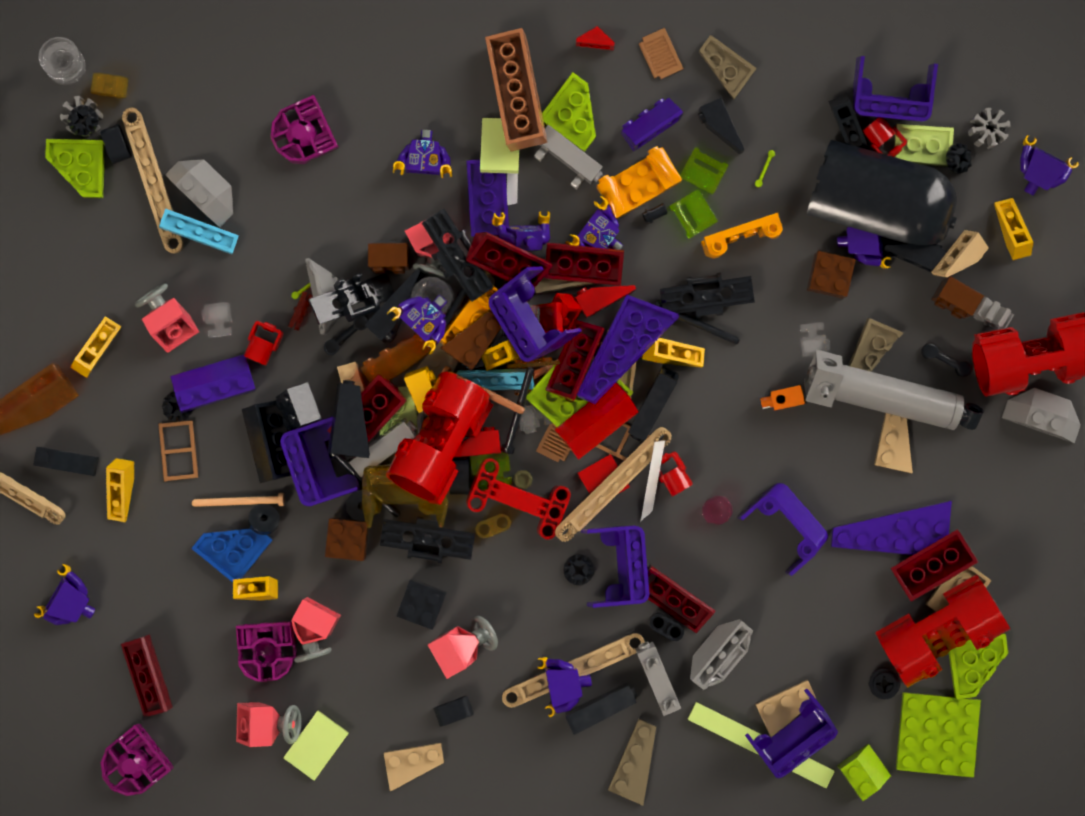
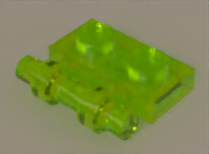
M502 452L470 456L472 475L477 474L482 460L492 458L499 464L498 478L496 480L509 485L512 484L511 477L503 476V472L511 471L509 454ZM491 461L487 462L485 470L487 472L493 471L494 463ZM480 480L478 488L486 489L487 481Z

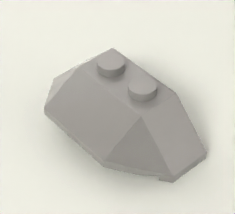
M204 159L178 161L165 174L177 188L220 228L233 215L232 186Z
M305 259L313 298L334 291L333 285L338 278L311 259ZM337 300L332 301L333 306L336 309H340V302ZM336 319L320 324V334L327 335Z
M1032 388L1008 399L1001 417L1071 443H1075L1081 426L1071 400L1037 388Z
M740 619L717 626L693 655L690 679L703 690L724 681L748 652L753 630Z

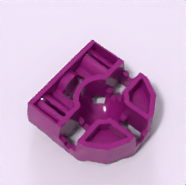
M314 95L281 109L272 122L270 138L274 147L282 157L293 164H306L311 159L319 158L339 148ZM295 109L300 119L290 123L285 113L288 110ZM316 119L323 131L318 135L316 128L311 123ZM286 137L289 144L279 148L276 142ZM294 138L300 140V145L293 143ZM312 144L315 153L305 157L302 149Z
M292 621L236 625L239 654L238 665L246 677L257 682L276 681L291 671L295 662L294 658L297 657L296 634ZM273 631V638L263 637L258 639V632ZM281 646H292L293 656H281ZM242 649H252L253 658L243 659ZM261 655L263 658H265L264 663L261 662L257 657ZM263 667H272V677L264 678Z
M141 724L134 725L105 749L100 762L102 779L112 791L125 796L144 793L174 767ZM139 734L138 737H136L133 741L129 743L131 739H133L136 735ZM118 742L125 749L122 755L114 747ZM142 746H144L147 753L153 757L150 761L147 753L140 749ZM128 754L136 755L134 759L128 758ZM163 764V766L160 769L153 773L155 769H157L160 765ZM117 770L124 779L114 785L109 781L108 776ZM144 774L151 782L148 786H145L139 779L141 775Z

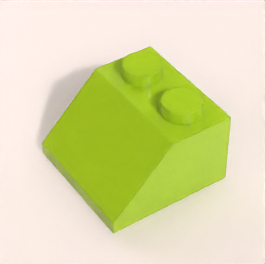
M869 744L837 765L862 801L877 792L891 776Z

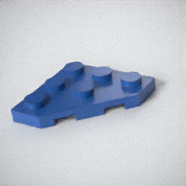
M251 529L203 533L191 549L233 582V579H242L273 539L268 535L257 534Z

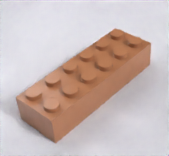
M523 28L485 37L507 147L512 152L548 143L527 37Z

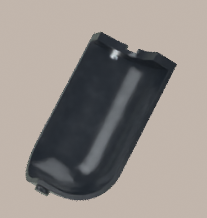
M830 140L824 155L825 160L823 165L820 166L816 179L820 182L816 183L815 190L812 192L806 215L915 245L937 244L947 237L950 228L954 229L957 220L954 217L957 205L956 192L952 183L941 172L925 165Z

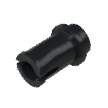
M661 203L650 210L645 209L642 216L646 223H653V220L667 215L668 212L665 205Z

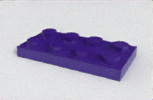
M466 160L471 237L481 232H488L494 236H499L496 226L492 224L494 213H496L497 217H500L502 212L505 214L503 225L509 226L506 173H481L480 160Z

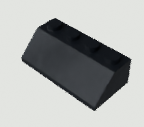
M276 401L254 404L243 408V418L259 482L265 483L290 477L291 473L280 442L282 435L289 431L283 424L284 417L281 410L277 408Z

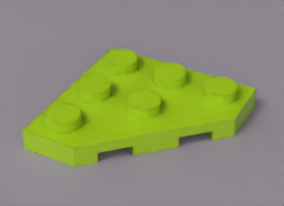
M572 72L543 111L542 116L544 124L550 125L579 149L586 152L596 138L589 86L586 81Z
M46 139L45 158L84 198H103L105 158L103 140Z
M1006 634L998 636L985 648L977 650L972 641L968 640L962 647H956L949 652L956 699L971 698L978 695L982 686L990 679L997 666L1008 655Z

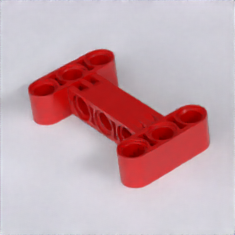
M492 458L482 460L466 499L467 507L473 512H480L484 509L487 499L491 498L540 517L541 519L537 526L539 536L547 540L554 538L556 535L555 530L561 523L570 500L571 493L569 489L561 485L555 486L551 490L549 498L545 499L496 480L499 471L498 462ZM491 461L494 463V469L491 472H487L485 465ZM480 480L487 481L486 489L479 490L478 483ZM563 489L565 497L559 500L556 493L558 490ZM474 498L480 499V505L477 508H472L471 501ZM553 507L558 509L556 517H551L549 514L550 509ZM546 525L551 527V532L548 535H544L542 532L543 527Z

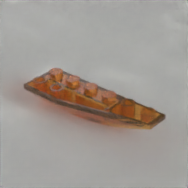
M461 309L455 313L454 317L452 318L449 324L452 323V321L456 318ZM415 332L413 337L408 340L407 338L402 340L394 348L390 349L387 347L379 352L380 356L376 359L371 357L364 361V366L360 369L370 383L378 374L391 381L421 361L430 353L431 348L426 346L423 350L425 341Z
M50 364L0 399V435L46 419L79 397V394L58 364Z

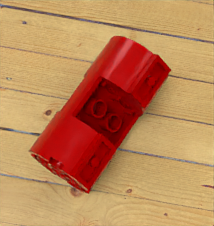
M1085 312L1050 319L1051 324L1047 330V337L1021 342L1018 331L1013 327L975 334V340L972 344V359L976 379L982 393L986 397L1002 393L1017 395L1020 391H1025L1027 388L1029 373L1037 375L1041 371L1048 369L1054 371L1057 378L1066 384L1074 383L1076 380L1085 377Z
M441 372L433 387L426 393L425 400L422 403V409L428 415L422 423V429L414 439L404 438L399 443L395 458L386 472L387 478L406 492L429 503L441 505L458 473V470L455 469L456 464L452 459L464 437L476 438L494 405L489 400L490 395L470 380L465 381L457 378V374Z
M977 574L943 593L949 605L915 624L908 613L875 632L885 653L907 688L924 678L936 676L942 670L936 658L946 656L952 649L965 645L968 640H971L978 650L989 646L995 638L1011 630Z

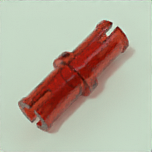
M302 291L297 306L293 308L294 313L288 324L289 328H293L296 321L294 330H300L304 317L308 315L307 310L310 305L308 299L313 298V295L309 294L305 301L307 292Z

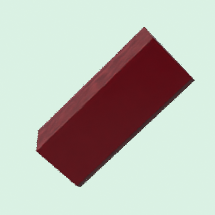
M488 232L475 234L466 256L467 262L507 281L512 280L527 267L542 266L544 270L530 280L534 288L552 268L551 263Z
M547 243L546 261L552 264V268L547 272L545 278L621 286L624 250Z
M579 320L574 321L571 329L580 328L582 332L564 344L545 389L571 402L576 398L604 332L603 327Z
M380 374L361 393L368 443L407 402L398 387Z
M957 529L895 565L891 570L912 602L979 562Z
M651 565L647 569L649 583L648 600L697 633L712 617L715 610Z
M150 634L122 643L121 647L143 716L147 717L163 713L173 708Z

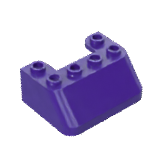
M333 417L286 432L281 437V446L298 497L305 506L317 505L361 490L358 480L353 475L346 474L336 477L325 441L330 439V433L327 430L332 425Z

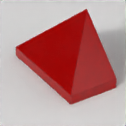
M598 26L576 39V46L614 51L615 42Z

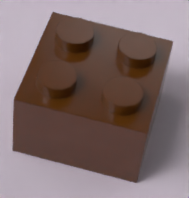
M368 243V267L375 274H386V271H392L394 274H405V271H410V248L408 244Z
M817 251L814 255L807 291L842 299L846 298L856 259Z
M949 276L941 281L931 300L935 302L934 305L942 310L946 308L951 311V315L955 318L965 319L973 316L984 295Z
M329 518L325 557L365 561L370 522Z

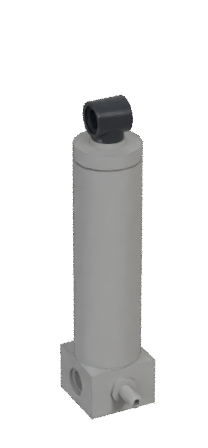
M815 350L804 379L805 401L827 407H832L834 400L949 430H955L958 424L964 428L974 430L977 428L984 413V410L977 404L967 403L964 406L963 395L843 365L842 356L820 350Z

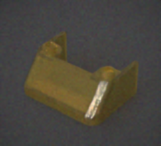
M367 466L364 468L362 476V509L367 528H371L373 516L381 512L382 504H418L419 510L424 514H435L439 527H443L448 509L446 496L441 505L429 503L391 482L386 476L390 466Z

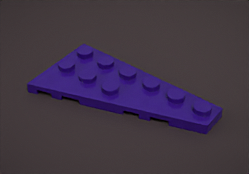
M626 295L579 388L577 396L596 404L679 318V314Z
M952 501L833 527L831 547L914 555L949 534Z

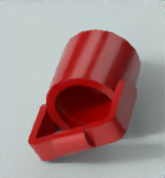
M881 117L877 118L862 131L872 143L871 148L877 153L883 154L878 148L894 135L902 143L890 150L888 156L895 157L902 151L901 148L907 144V140L896 127L892 128Z
M256 321L249 334L248 340L250 342L244 357L267 366L272 352H276L283 332L276 329L277 327L273 324ZM258 326L272 333H278L274 344L255 336Z
M675 451L662 455L661 465L673 457L678 466L664 475L660 470L658 477L661 483L664 482L672 497L693 485L685 471L684 463Z

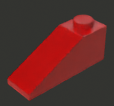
M635 285L595 287L589 290L585 287L577 292L578 296L575 297V300L581 306V311L587 319L634 292L636 287Z
M484 427L483 431L479 432L476 438L470 437L460 444L454 458L501 453L499 430H495V427Z

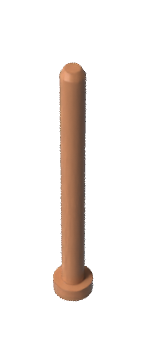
M445 366L442 372L454 373L448 366ZM457 374V378L463 379L465 381L468 380ZM480 386L490 395L489 399L519 414L524 413V407Z

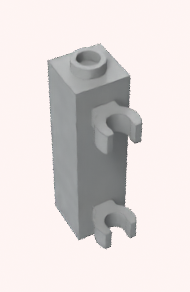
M547 125L545 131L548 143L540 145L541 148L536 152L534 158L541 162L548 152L578 174L571 182V186L576 190L584 180L589 184L593 181L597 182L603 175L601 172L603 166L550 125Z
M402 419L368 445L369 458L353 456L350 458V465L360 477L369 473L376 483L382 478V474L376 466L398 450L399 443L404 438L414 439L417 434L416 426L411 420Z
M648 641L641 643L635 650L663 716L681 709L654 643H649Z

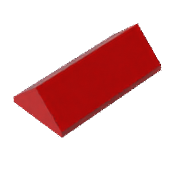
M615 383L596 404L587 403L558 426L555 431L579 460L639 411L629 395Z

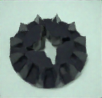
M81 104L69 112L67 122L72 132L80 136H86L96 130L99 119L93 108ZM78 114L82 115L83 117L87 116V118L85 119V124L87 126L83 125L82 123H78V121L80 120Z
M956 143L949 147L946 154V162L952 172L961 174L967 172L968 168L972 166L971 160L973 158L970 156L971 150L967 149V145ZM958 155H961V159H963V161L959 162L960 158L958 157Z
M175 392L169 393L164 398L162 404L163 414L169 420L180 422L186 420L191 415L192 410L183 413L180 410L174 412V406H172L171 402L178 403Z
M573 555L564 564V576L574 585H584L594 575L593 563L584 555ZM574 563L578 567L585 564L584 568L582 569V571L584 572L583 574L585 576L579 573L577 575L572 576L575 572V568L572 564Z
M885 668L876 670L870 676L868 683L871 693L875 697L884 700L894 697L900 688L897 674ZM883 676L887 682L892 683L886 685L884 690L882 686L876 684L882 682Z

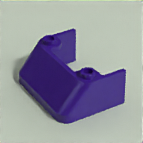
M865 56L856 58L853 100L854 110L857 114L920 122L926 121L931 117L938 64L928 65L926 84L914 85L910 90L909 98L872 94L871 81L867 78H862Z
M542 266L527 267L489 298L490 309L517 354L525 362L534 361L562 347L582 332L580 328L563 332L555 329L545 333L527 303L535 293L534 286L530 280L544 270Z
M783 483L774 484L737 516L739 520H744L756 508L764 515H773L780 509L804 537L797 546V553L801 558L785 571L790 576L794 575L811 560L828 538L827 531L788 486Z
M639 526L582 529L581 533H600V539L604 545L616 546L619 584H612L606 588L605 601L586 602L587 606L597 608L646 602L649 598L645 533L643 529Z
M808 689L804 690L809 699L801 703L799 709L801 715L770 738L767 734H761L753 740L748 733L745 735L776 778L786 776L831 742L838 734V730L828 714Z

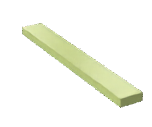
M695 702L687 718L689 721L758 754L745 735L748 733L754 740L758 735H761L760 733ZM808 758L792 770V772L824 788H827L835 772L833 769L811 758Z

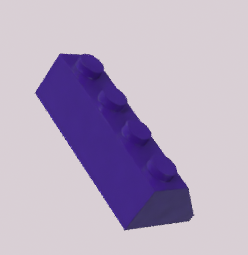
M244 354L170 376L181 413L256 391Z

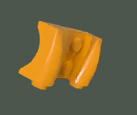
M656 146L648 151L649 155L645 159L616 176L609 177V175H605L598 180L599 184L596 188L602 197L607 199L615 218L619 219L682 182L680 175L663 147L659 148Z
M778 213L706 236L704 241H701L705 256L715 259L721 257L726 252L727 244L738 241L741 236L749 238L758 233L759 238L767 236L770 239H776L781 235L783 227Z
M494 286L473 302L469 299L452 323L447 326L440 342L443 345L486 312L489 311L493 314L489 307V298L498 289Z

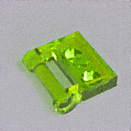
M695 147L680 177L713 195L729 164L721 163L701 153L700 149ZM695 158L718 169V174L694 163Z
M699 189L669 206L686 230L688 239L718 222ZM681 206H686L697 224V228L693 229Z

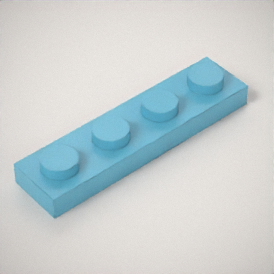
M165 209L159 228L229 254H233L239 235Z
M526 369L458 370L456 374L488 390H521ZM532 376V380H531L529 389H533V388H534L533 376Z

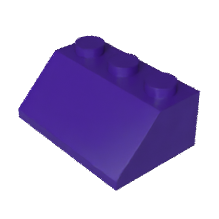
M670 98L666 100L660 99L654 104L655 107L650 111L648 109L644 110L638 115L639 118L634 122L630 120L622 126L624 129L621 130V134L633 152L681 120L683 111Z

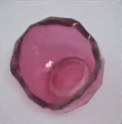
M719 495L707 499L702 507V515L708 523L721 525L729 521L733 514V506L726 497Z

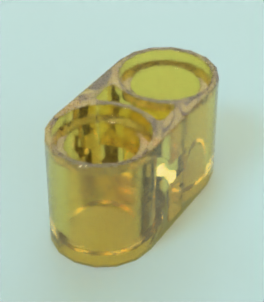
M93 73L90 93L115 98H126L129 79L122 76Z
M499 514L485 519L477 524L476 533L481 538H488L504 532L511 526V519L506 514ZM505 517L508 520V525L505 528H500L497 525L498 518ZM481 524H487L490 527L488 534L483 535L480 533L479 527Z

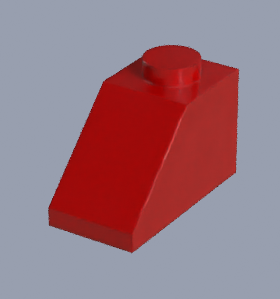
M556 293L551 303L562 302L563 331L570 330L582 308L572 294Z

